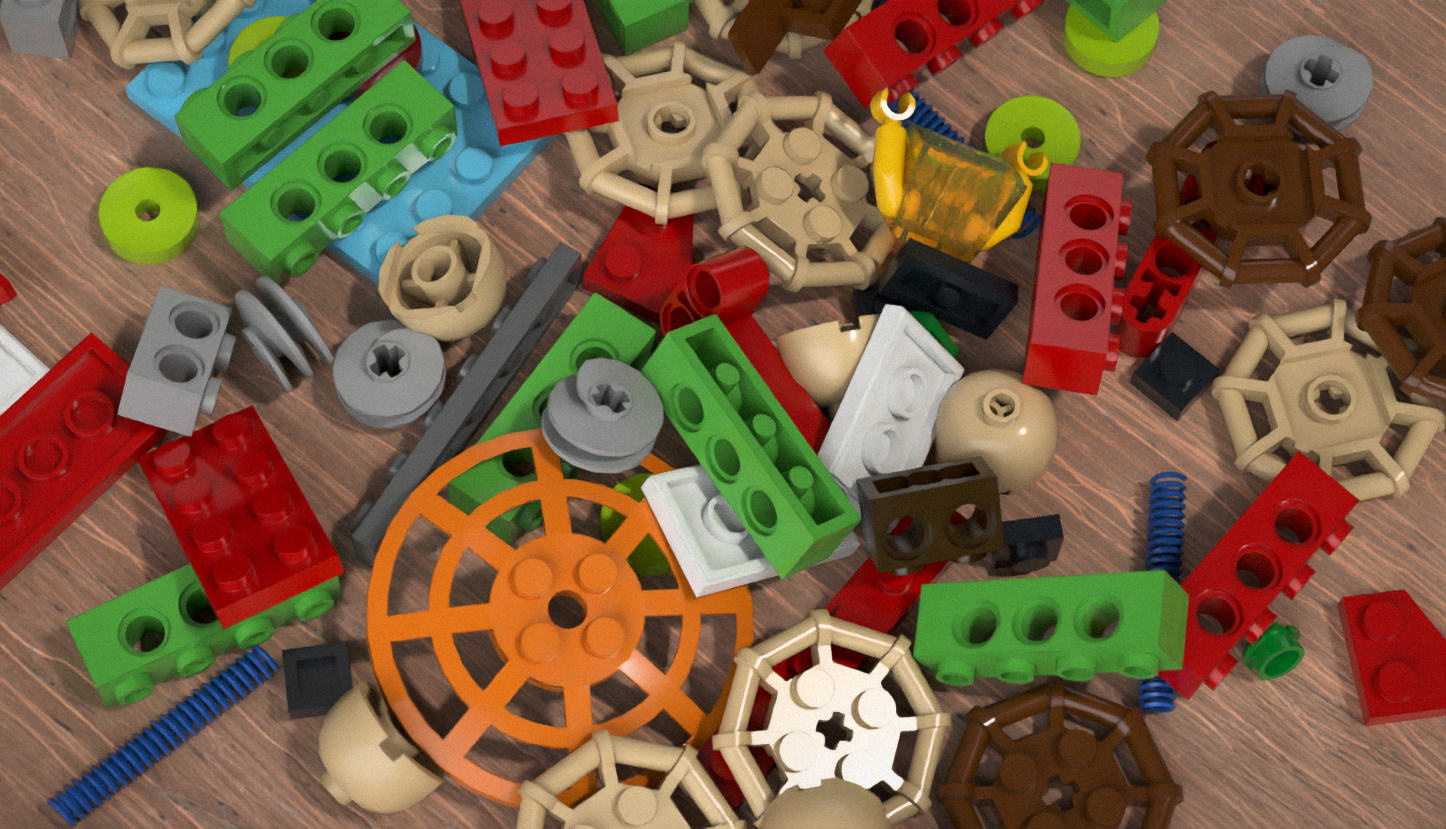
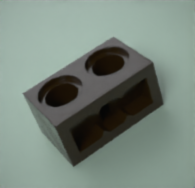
M982 456L856 479L865 551L879 573L887 572L892 575H909L922 570L924 564L950 560L955 563H971L985 558L987 552L1005 549L997 476ZM966 504H975L974 512L969 519L958 524L950 523V518L957 508ZM902 516L913 517L910 527L904 533L895 536L886 535L889 525L895 519Z

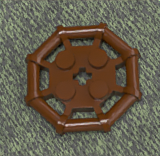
M1285 89L1284 94L1218 95L1210 90L1199 95L1198 104L1160 142L1151 143L1148 148L1146 161L1152 166L1157 220L1153 224V229L1160 239L1168 238L1220 280L1218 286L1231 289L1232 284L1300 283L1303 287L1308 288L1320 282L1321 273L1358 234H1364L1369 230L1372 216L1365 208L1359 155L1363 148L1357 138H1347L1296 99L1297 92ZM1275 118L1274 123L1269 125H1236L1233 120ZM1287 123L1321 149L1314 151L1306 145L1305 150L1296 145L1292 141L1294 134L1286 129ZM1208 127L1214 129L1219 136L1217 143L1210 150L1208 147L1202 154L1188 149ZM1329 167L1335 169L1339 199L1325 195L1322 170ZM1177 171L1194 175L1197 200L1180 206ZM1252 175H1261L1263 183L1274 185L1275 190L1269 191L1266 196H1259L1250 192L1245 185L1249 184ZM1316 217L1332 221L1334 224L1309 249L1302 237L1307 226ZM1204 219L1209 223L1211 231L1218 238L1232 241L1233 244L1229 255L1191 224ZM1246 246H1283L1290 258L1242 259Z
M1437 217L1430 226L1392 241L1379 240L1371 247L1367 254L1370 269L1362 306L1355 312L1354 316L1357 328L1369 334L1402 385L1399 387L1401 392L1408 397L1413 392L1446 405V378L1429 372L1435 365L1436 369L1446 376V217ZM1433 250L1436 253H1440L1441 259L1426 265H1422L1415 259ZM1393 276H1396L1408 285L1406 297L1402 303H1388ZM1393 326H1405L1425 356L1419 364Z
M1048 676L1046 683L984 708L975 705L965 715L968 723L944 784L936 788L937 803L945 805L955 829H984L973 806H990L1000 829H1119L1126 807H1147L1140 829H1168L1177 804L1184 801L1183 786L1175 784L1144 721L1147 714L1138 705L1133 709L1066 684L1063 682V678L1059 676ZM1047 710L1048 729L1018 741H1014L1002 730L1006 726ZM1063 710L1113 729V731L1101 742L1094 739L1085 730L1065 728ZM1125 741L1147 786H1128L1113 753ZM988 744L1003 760L992 786H974L972 782ZM1059 781L1063 786H1070L1076 794L1070 800L1072 809L1062 811L1057 803L1046 805L1042 796L1049 792L1050 782Z

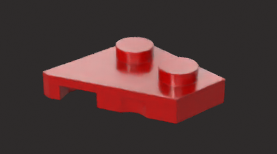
M640 182L638 183L639 185L644 186L658 193V189L649 185L642 184ZM625 205L583 275V289L592 293L596 292L607 300L660 325V311L664 302L693 263V214L668 219L667 225L655 224L654 217Z
M1402 589L1342 597L1337 607L1365 726L1446 716V639L1407 591Z

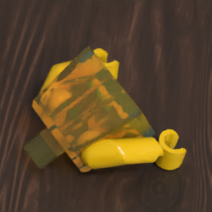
M884 88L873 96L870 103V111L873 118L882 124V126L876 129L873 156L876 203L891 234L903 240L898 252L908 239L912 238L962 261L971 263L979 252L987 251L1020 229L1033 189V184L1029 178L1040 175L1048 166L1047 156L1043 152L1032 153L1028 157L1025 166L1023 153L1027 148L1026 141L1011 143L1006 146L1002 151L1000 159L912 122L906 131L905 128L901 127L903 120L909 118L914 112L916 106L914 97L909 92L902 94L899 99V112L895 114L887 106L888 88Z

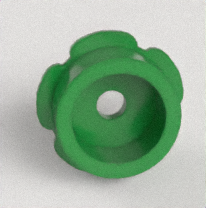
M1273 621L1253 646L1246 641L1247 646L1242 653V659L1246 662V666L1249 669H1255L1260 678L1264 680L1281 677L1293 670L1301 662L1305 653L1298 641L1300 638L1299 629L1294 625L1285 627Z

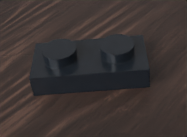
M912 238L908 239L880 276L879 294L920 312L932 313L935 318L985 340L991 336L1018 303L1019 285Z

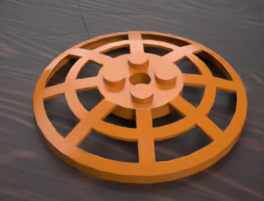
M542 428L504 434L472 446L439 466L411 492L389 524L373 562L366 595V641L373 675L388 711L409 742L416 746L420 753L436 769L467 790L514 808H520L522 796L517 790L521 784L486 771L464 757L489 725L499 732L527 744L551 749H567V754L569 755L592 739V731L606 728L609 735L625 737L653 720L664 710L690 736L680 748H683L687 743L699 751L721 725L737 668L734 656L742 647L752 648L754 640L753 600L749 583L696 597L646 497L638 503L628 495L601 484L578 479H564L560 456L554 453L543 437ZM531 447L537 481L524 483L500 492L478 506L469 516L437 495L452 479L479 462L511 450ZM652 453L639 464L655 475L676 470ZM567 498L598 503L619 512L626 519L606 543L590 536L572 533ZM540 500L545 535L525 543L517 550H514L485 528L491 521L508 510ZM420 515L451 536L444 546L433 572L428 596V610L388 616V592L394 563L408 530ZM646 535L656 543L667 559L676 579L678 589L642 590L635 572L626 559ZM468 548L496 569L498 573L490 587L487 603L449 607L453 576L463 553ZM558 596H568L575 599L583 611L582 623L571 629L557 626L549 616V602ZM701 615H736L737 634L731 668L720 697L707 716L680 687L686 680L697 653L701 630ZM681 616L682 625L678 648L666 674L661 672L636 649L643 634L645 617ZM488 630L492 645L505 665L484 691L475 683L464 667L455 647L452 634ZM431 637L434 653L445 678L457 696L469 707L444 740L427 724L409 697L395 665L391 643ZM618 671H621L648 695L642 703L624 715L601 724L593 725L590 688L602 684ZM525 682L541 689L563 692L566 727H553L534 723L512 714L504 707ZM596 769L555 798L573 809L602 788L601 786L597 787ZM650 769L619 783L655 790L666 772Z

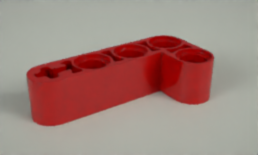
M1217 140L1208 143L1201 151V154L1208 147L1210 150L1217 143ZM1188 175L1179 191L1180 206L1197 200L1194 175ZM1252 175L1249 184L1245 185L1250 192L1259 196H1266L1269 191L1275 190L1274 185L1263 183L1261 175ZM1200 220L1207 228L1197 230L1218 246L1221 239L1211 231L1210 225L1206 220ZM1157 234L1155 235L1124 292L1119 325H1113L1112 327L1113 334H1120L1119 349L1128 356L1147 358L1168 337L1205 270L1202 265L1168 238L1160 239ZM1158 267H1172L1180 272L1182 276H1166L1159 271ZM1148 302L1153 307H1156L1154 316L1148 319L1147 323H1143L1139 320Z
M741 246L693 264L683 274L661 308L660 325L664 337L668 332L716 314L813 451L818 455L831 425L807 391L793 379L780 353L752 316L769 289V275L762 257L754 249Z

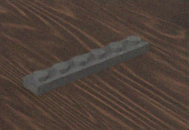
M560 242L548 259L541 257L535 262L524 284L526 291L515 306L508 304L498 314L491 329L492 339L481 354L474 352L466 359L457 376L456 384L458 387L446 403L438 401L432 407L422 426V433L424 435L412 452L404 450L395 459L387 475L386 482L388 486L376 503L369 500L358 511L351 526V533L353 534L351 537L358 561L372 568L390 522L411 492L439 466L464 451L581 284L582 255L580 252Z

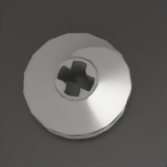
M1316 35L1294 37L1276 47L1270 55L1260 80V93L1284 94L1285 89L1297 92L1296 99L1340 132L1347 129L1362 114L1373 89L1372 68L1365 55L1329 37ZM1287 123L1286 129L1288 131L1301 134L1298 130H1296L1289 123Z
M262 275L255 281L260 301L250 292L240 289L234 295L237 309L245 326L241 332L257 359L268 368L282 388L289 393L293 391V388L280 357L285 355L307 379L314 377V373L301 347L303 342L306 341L327 364L330 365L334 358L303 304L295 296L290 298L277 283L269 277Z
M392 319L370 322L351 332L337 349L332 367L335 388L342 407L356 421L373 428L398 429L418 422L430 412L445 389V357L439 342L432 335L411 330L399 321ZM390 370L394 377H390L386 371Z
M606 358L585 360L577 374L559 381L550 393L547 406L541 417L543 437L554 453L573 466L593 473H619L635 468L650 455L663 425L664 406L656 388L638 370L618 360Z

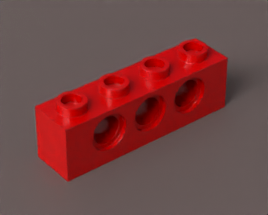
M888 0L846 27L823 52L864 109L870 106L873 96L884 88H888L889 95L887 101L892 105L900 99L902 94L910 93L920 84L915 77L927 68L933 77L938 75L963 56L958 49L960 46L970 41L974 48L977 49L1004 29L1000 22L1001 19L1012 14L1015 20L1019 21L1046 0ZM940 13L948 19L949 23L941 17ZM896 39L905 45L908 52L899 46Z
M1051 162L1041 210L1042 220L1039 228L1022 384L1097 395L1103 370L1115 371L1120 346V334L1109 333L1110 324L1119 325L1124 300V288L1113 286L1114 279L1123 280L1128 254V244L1118 242V235H1127L1132 209V200L1121 198L1124 173Z
M1298 451L1180 585L1189 594L1183 669L1158 671V676L1188 701L1203 683L1214 691L1239 662L1229 653L1240 640L1244 638L1253 646L1277 618V615L1269 609L1272 603L1281 593L1292 601L1315 574L1316 570L1307 563L1317 551L1321 549L1330 556L1353 530L1354 526L1346 520V517L1358 503L1359 499ZM1275 526H1285L1293 530L1298 536L1300 544H1293L1283 540L1277 533ZM1236 570H1248L1255 574L1260 580L1262 588L1255 589L1243 584ZM1197 614H1207L1217 619L1222 626L1223 633L1213 634L1203 629L1198 622Z

